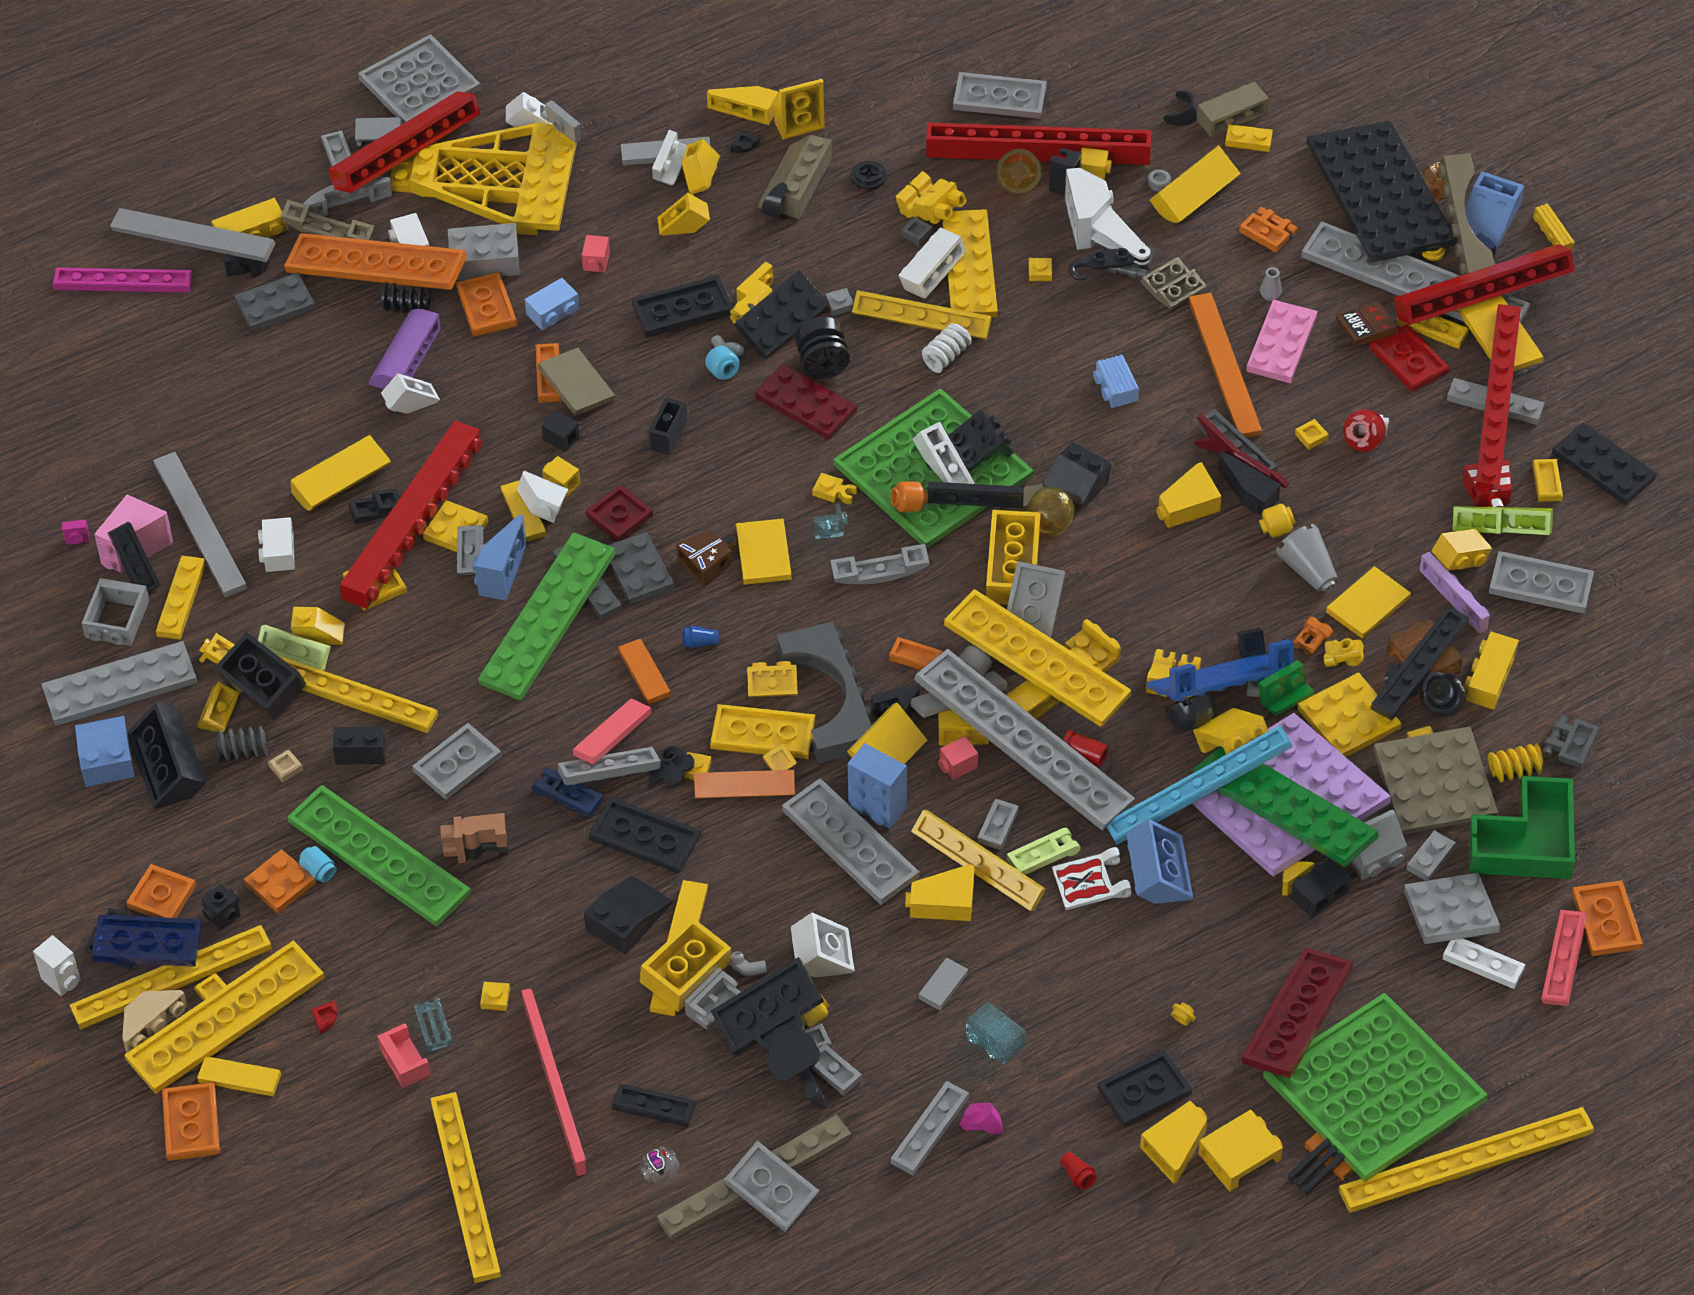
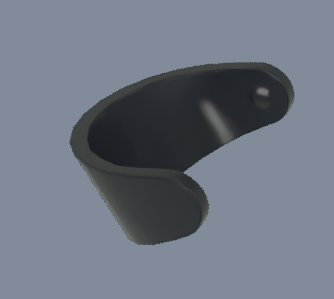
M1179 90L1175 94L1179 100L1189 102L1190 105L1179 113L1166 114L1163 119L1171 125L1185 126L1197 120L1198 107L1193 94L1188 91Z
M779 183L766 196L762 205V212L765 215L779 220L787 218V215L780 214L781 203L788 189L785 183Z

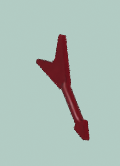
M1200 413L1197 416V420L1209 437L1198 438L1194 442L1196 446L1217 453L1224 451L1280 483L1281 487L1286 488L1289 485V482L1276 470L1269 469L1241 451L1205 415Z

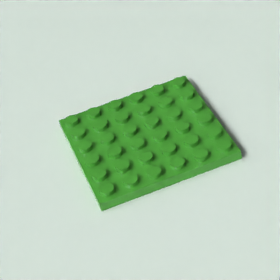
M941 388L833 459V465L917 542L925 544L926 549L989 507L928 503L927 500V503L923 504L919 512H899L891 504V490L899 482L917 481L927 491V494L928 482H943L923 459L913 438L920 431L938 422L941 423L946 434L949 435L967 421L971 415ZM995 450L971 471H968L975 484L1020 486L1034 477V470L1016 454L1013 453L1007 458L998 450Z
M1385 993L1315 1037L1291 1079L1263 1071V1078L1324 1140L1327 1139L1339 1153L1345 1156L1344 1161L1364 1182L1486 1102L1488 1096Z

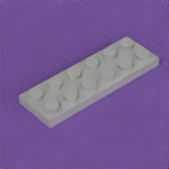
M181 641L42 683V688L54 724L58 726L198 682L185 644Z
M821 778L782 805V811L880 905L919 878V871Z

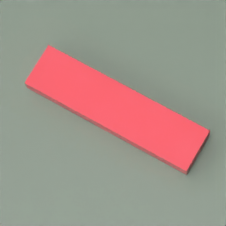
M630 699L573 748V756L594 765L651 715V707Z
M1560 910L1541 998L1544 1004L1568 1006L1587 918L1586 912Z

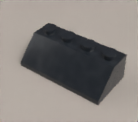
M155 702L127 733L153 808L158 809L191 799L206 784L180 708Z

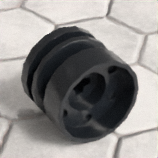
M831 317L812 318L804 322L796 330L795 343L800 354L802 368L808 376L820 379L829 378L847 368L850 362V354L842 327L837 320Z

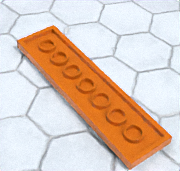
M300 233L284 268L288 273L452 290L467 258L465 250Z

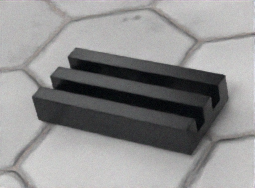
M1325 1139L1288 1174V1177L1308 1195L1344 1161L1345 1156L1339 1153ZM1326 1150H1328V1151H1327L1316 1163H1314L1299 1179L1297 1178V1177H1298L1303 1171H1305L1321 1154H1323ZM1332 1156H1334L1335 1159L1332 1162H1330L1313 1180H1311L1306 1186L1303 1184L1315 1172H1317L1325 1162H1327Z

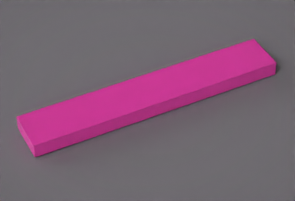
M56 268L53 289L190 293L193 275L192 270Z

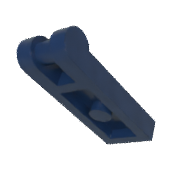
M546 768L541 774L542 778L536 780L531 787L537 795H544L588 818H591L604 801L602 794L580 783L565 786L559 773L550 768Z

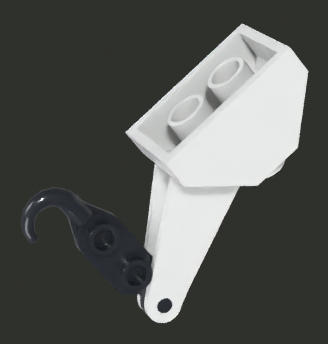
M1081 168L1066 169L1065 202L1077 250L1091 248L1095 243L1110 249L1095 251L1091 255L1072 261L1068 267L1070 276L1076 280H1085L1086 276L1079 275L1075 271L1079 267H1091L1096 270L1125 267L1132 261L1139 265L1147 264L1150 261V249L1110 206L1114 202L1113 192L1108 190L1106 181Z

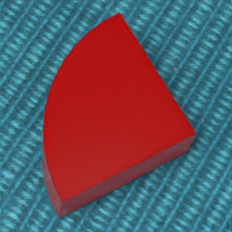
M336 1001L311 1009L320 1034L328 1031L336 1022L338 1015Z

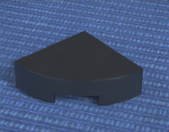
M739 131L730 146V150L735 153L751 151L759 145L760 137Z

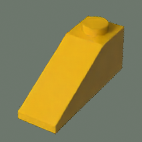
M759 86L711 89L707 91V107L769 125L774 117V103L778 91Z

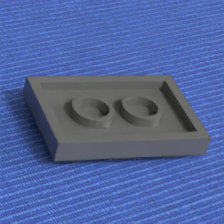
M299 273L234 295L235 302L251 332L316 309L315 303Z
M647 532L608 545L614 547L616 555L609 566L630 605L675 589L674 582Z

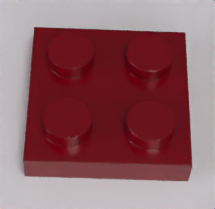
M618 485L587 509L586 517L618 542L653 517V510L622 485Z

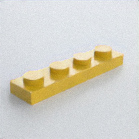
M181 555L156 629L157 637L181 640L206 566L204 558Z

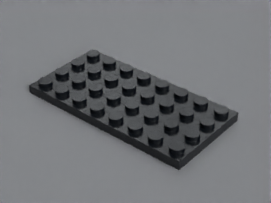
M1391 121L1307 136V146L1371 262L1455 246L1457 237H1453L1449 223Z

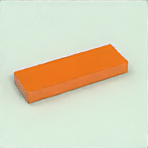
M559 343L536 345L538 403L562 401L538 369L540 362L559 355Z
M641 638L618 647L622 659L648 705L671 696L670 689Z

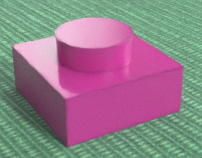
M86 520L62 522V531L66 545L90 542Z

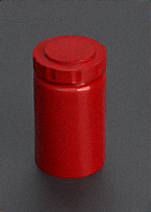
M1071 729L1063 738L1065 743L1095 767H1102L1108 756V745L1083 734L1076 733V731Z

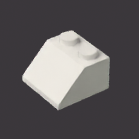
M810 913L791 926L795 959L799 957L803 961L810 976L824 977L851 974L855 971L848 928L814 913Z

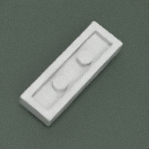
M1463 938L1450 940L1443 954V960L1512 989H1515L1525 968L1524 963Z

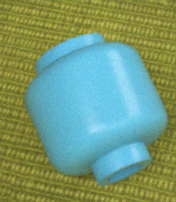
M717 346L707 354L705 365L716 378L727 380L737 373L739 359L726 346Z

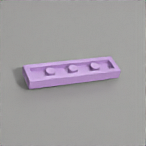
M1430 552L1422 555L1419 571L1458 612L1469 617L1468 622L1479 634L1486 631L1490 617L1488 610L1481 606L1474 599L1472 593L1458 582L1456 576L1450 574Z

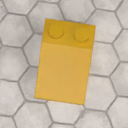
M823 79L779 90L774 103V122L782 139L825 128Z

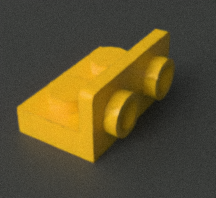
M1088 619L1083 621L1082 630L1065 643V648L1068 650L1075 647L1084 651L1096 662V668L1104 673L1120 661L1121 647L1114 638L1106 635L1097 624H1093Z
M758 662L753 663L752 667H747L749 698L798 695L796 665H791V662H777V666H767V663Z

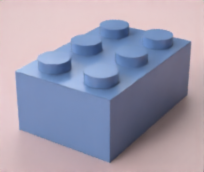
M864 743L848 763V805L858 814L872 819L875 824L891 829L907 809V765Z

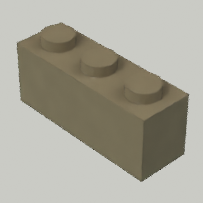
M1252 82L1199 104L1197 121L1208 135L1213 137L1227 131L1229 124L1241 125L1267 114L1269 98L1256 82Z

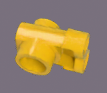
M1346 638L1341 642H1338V640L1325 642V666H1338V663L1346 662L1348 666L1352 667L1359 665L1364 659L1362 641Z

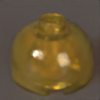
M1014 149L1006 153L1000 159L997 166V179L1000 185L1006 191L1013 194H1025L1032 191L1039 183L1041 177V165L1032 152L1024 149Z
M1046 487L1034 493L1028 503L1027 512L1040 513V531L1046 533L1045 535L1054 536L1068 530L1073 521L1075 509L1073 500L1067 492L1056 487Z

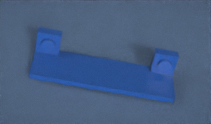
M1287 639L1268 644V655L1258 654L1195 670V666L1191 664L1170 668L1169 677L1147 682V688L1156 691V694L1171 697L1173 701H1183L1188 696H1203L1208 691H1223L1225 687L1232 685L1242 686L1245 685V682L1251 680L1261 681L1294 662V642Z

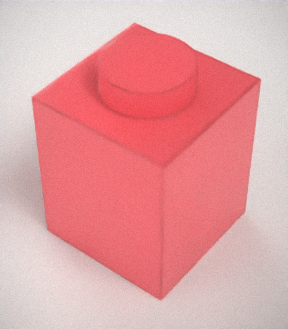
M586 235L582 251L584 271L606 272L610 254L609 237Z
M966 736L940 748L939 767L943 773H947L954 780L978 768V752Z

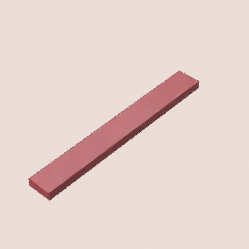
M531 989L522 990L523 1005L577 1176L584 1175L587 1172L586 1159L533 991Z

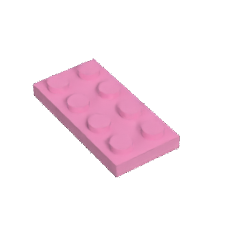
M1273 300L1248 361L1246 372L1291 383L1316 321L1317 311Z

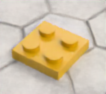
M446 500L424 531L423 538L426 541L457 552L458 527L481 525L484 529L488 523V516Z

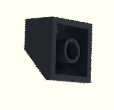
M1072 442L1058 455L1043 486L1082 509L1108 484L1112 463Z

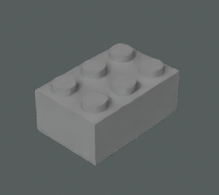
M516 223L448 229L449 248L465 250L467 258L456 281L500 272L501 277L520 275Z

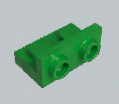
M1299 660L1258 682L1261 705L1275 716L1314 695V689L1306 684L1304 665Z

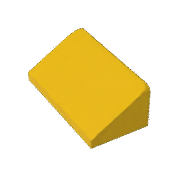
M218 682L210 692L196 727L214 732L222 730L224 733L240 694Z

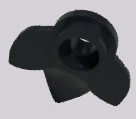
M676 746L666 747L660 754V769L650 771L649 781L651 784L664 780L670 788L677 787L683 781L685 771L694 768V758L690 754H684Z

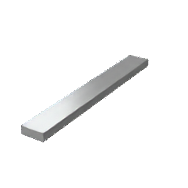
M119 208L110 225L111 229L117 232L267 262L276 244L270 238Z
M176 452L154 459V466L224 597L246 590L247 586Z

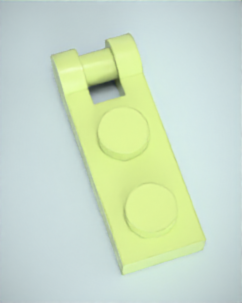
M1062 828L1008 853L1007 861L1012 867L1027 875L1061 858L1076 855L1081 847L1077 841L1072 840V834L1068 828Z

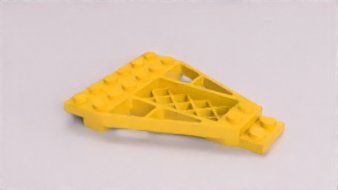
M533 123L432 144L392 168L390 176L391 190L411 192L421 197H434L500 224L516 223L517 234L538 235L539 229L559 231L577 143H574L562 132L557 131L553 124ZM532 135L527 152L499 150L501 141ZM495 142L493 149L470 148ZM452 163L455 167L447 171L444 167ZM474 165L477 169L469 173L466 169ZM494 167L499 170L493 174L489 172ZM518 168L521 172L513 176L510 172ZM459 173H462L464 175L462 178L458 180L454 178V176ZM482 174L486 177L481 181H478L476 179L478 176ZM503 176H506L508 178V180L504 181L503 183H500L498 181V179L502 178ZM470 200L482 201V204H477ZM488 201L516 203L515 216L510 217L488 208Z

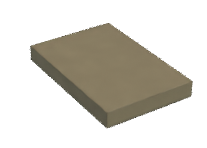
M579 348L567 351L538 364L540 372L574 416L614 401L615 394Z

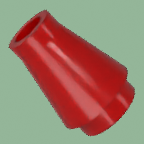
M1072 1152L1062 1156L1060 1163L1065 1168L1076 1188L1086 1190L1096 1182L1097 1175L1093 1167L1076 1157Z

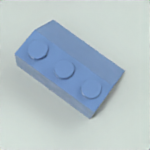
M1146 819L1126 832L1137 896L1154 904L1191 900L1193 892L1182 835L1150 819Z

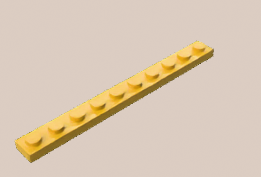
M1581 1107L1380 1172L1366 1182L1363 1179L1340 1185L1339 1193L1349 1213L1591 1135L1594 1132V1127L1584 1108Z

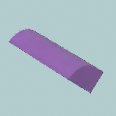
M414 309L408 313L369 379V385L385 389L397 373L411 378L414 376L441 329L438 313L424 309Z

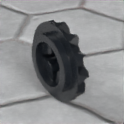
M874 161L860 162L851 171L852 183L857 184L858 189L865 187L868 190L872 187L876 190L878 185L883 186L884 181L887 179L886 169ZM870 172V173H871L870 179H866L868 173Z

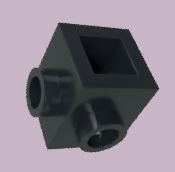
M222 884L209 890L201 898L204 908L202 910L203 915L220 930L241 916L238 905L239 897L232 889L227 890Z

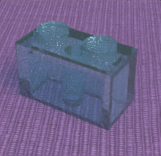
M988 1001L966 1020V1035L969 1040L974 1044L982 1046L991 1058L998 1059L1003 1064H1006L1025 1046L1026 1031Z

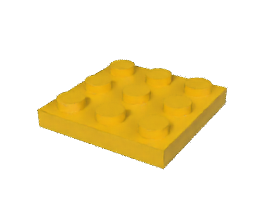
M1359 672L1298 703L1297 710L1311 727L1345 757L1400 730L1402 724L1396 716L1391 721L1371 710V703L1378 695Z

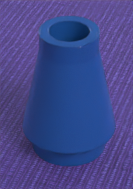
M692 625L683 628V647L694 649L708 645H718V630Z

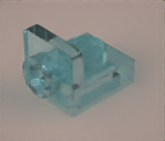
M840 503L835 504V514L814 517L815 539L844 536L843 526H847L848 523L846 512L841 511Z

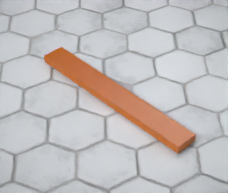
M1212 293L1189 296L1191 310L1234 427L1246 438L1261 436L1262 429Z

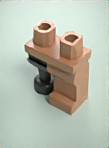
M504 813L471 816L461 819V816L454 817L453 825L440 826L444 857L458 856V863H466V858L477 860L481 856L482 851L498 849L499 853H508Z

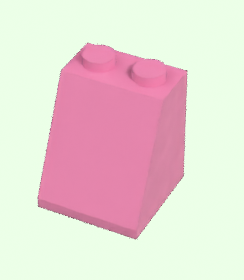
M129 495L123 498L94 534L101 564L107 569H114L121 573L125 569L107 532L127 521L131 522L147 558L173 543L167 512Z

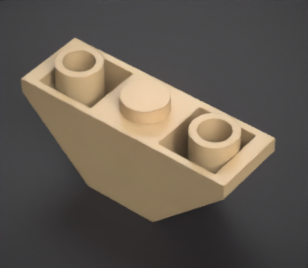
M144 991L125 1007L123 1043L126 1053L165 1028L171 1020L179 1017L188 1006L183 991Z

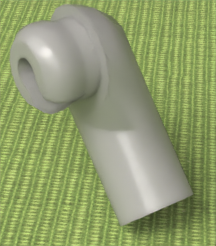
M720 335L714 336L711 340L714 347L726 346L738 357L744 352V347L741 344L724 342Z
M734 952L730 956L732 969L743 976L767 973L765 960L750 963L744 959L742 952Z

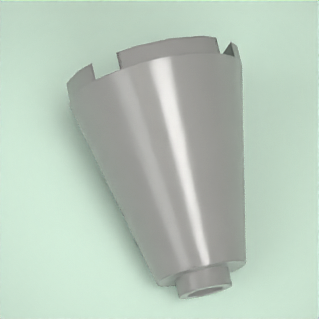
M1310 524L1312 527L1310 529L1303 526L1288 535L1282 541L1284 546L1281 549L1278 546L1276 553L1318 592H1329L1336 586L1335 582L1338 579L1317 526Z

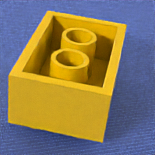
M692 918L641 965L640 983L679 1012L685 1006V1000L718 967L723 971L730 964L731 947Z

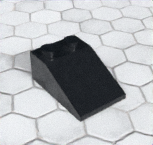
M631 876L600 895L585 911V929L627 955L670 907L673 901L634 876Z

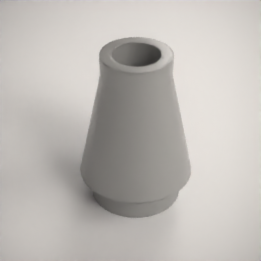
M1274 267L1266 270L1259 289L1262 297L1268 301L1276 300L1282 294L1280 272Z

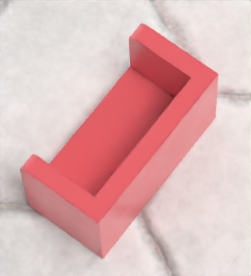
M405 1023L377 1036L380 1051L402 1088L431 1075L429 1062L426 1058L422 1059L410 1039L408 1027Z

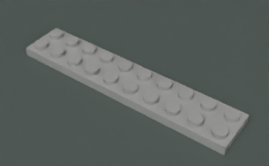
M1322 221L1301 254L1302 258L1398 296L1460 276L1409 255L1371 262L1357 235ZM1503 294L1502 297L1508 305L1521 307V323L1529 310L1530 303L1511 295ZM1458 310L1445 313L1446 315L1464 321L1461 315L1458 313Z
M949 649L945 650L916 674L914 680L1102 831L1117 815L1125 812L1133 805L1135 798Z

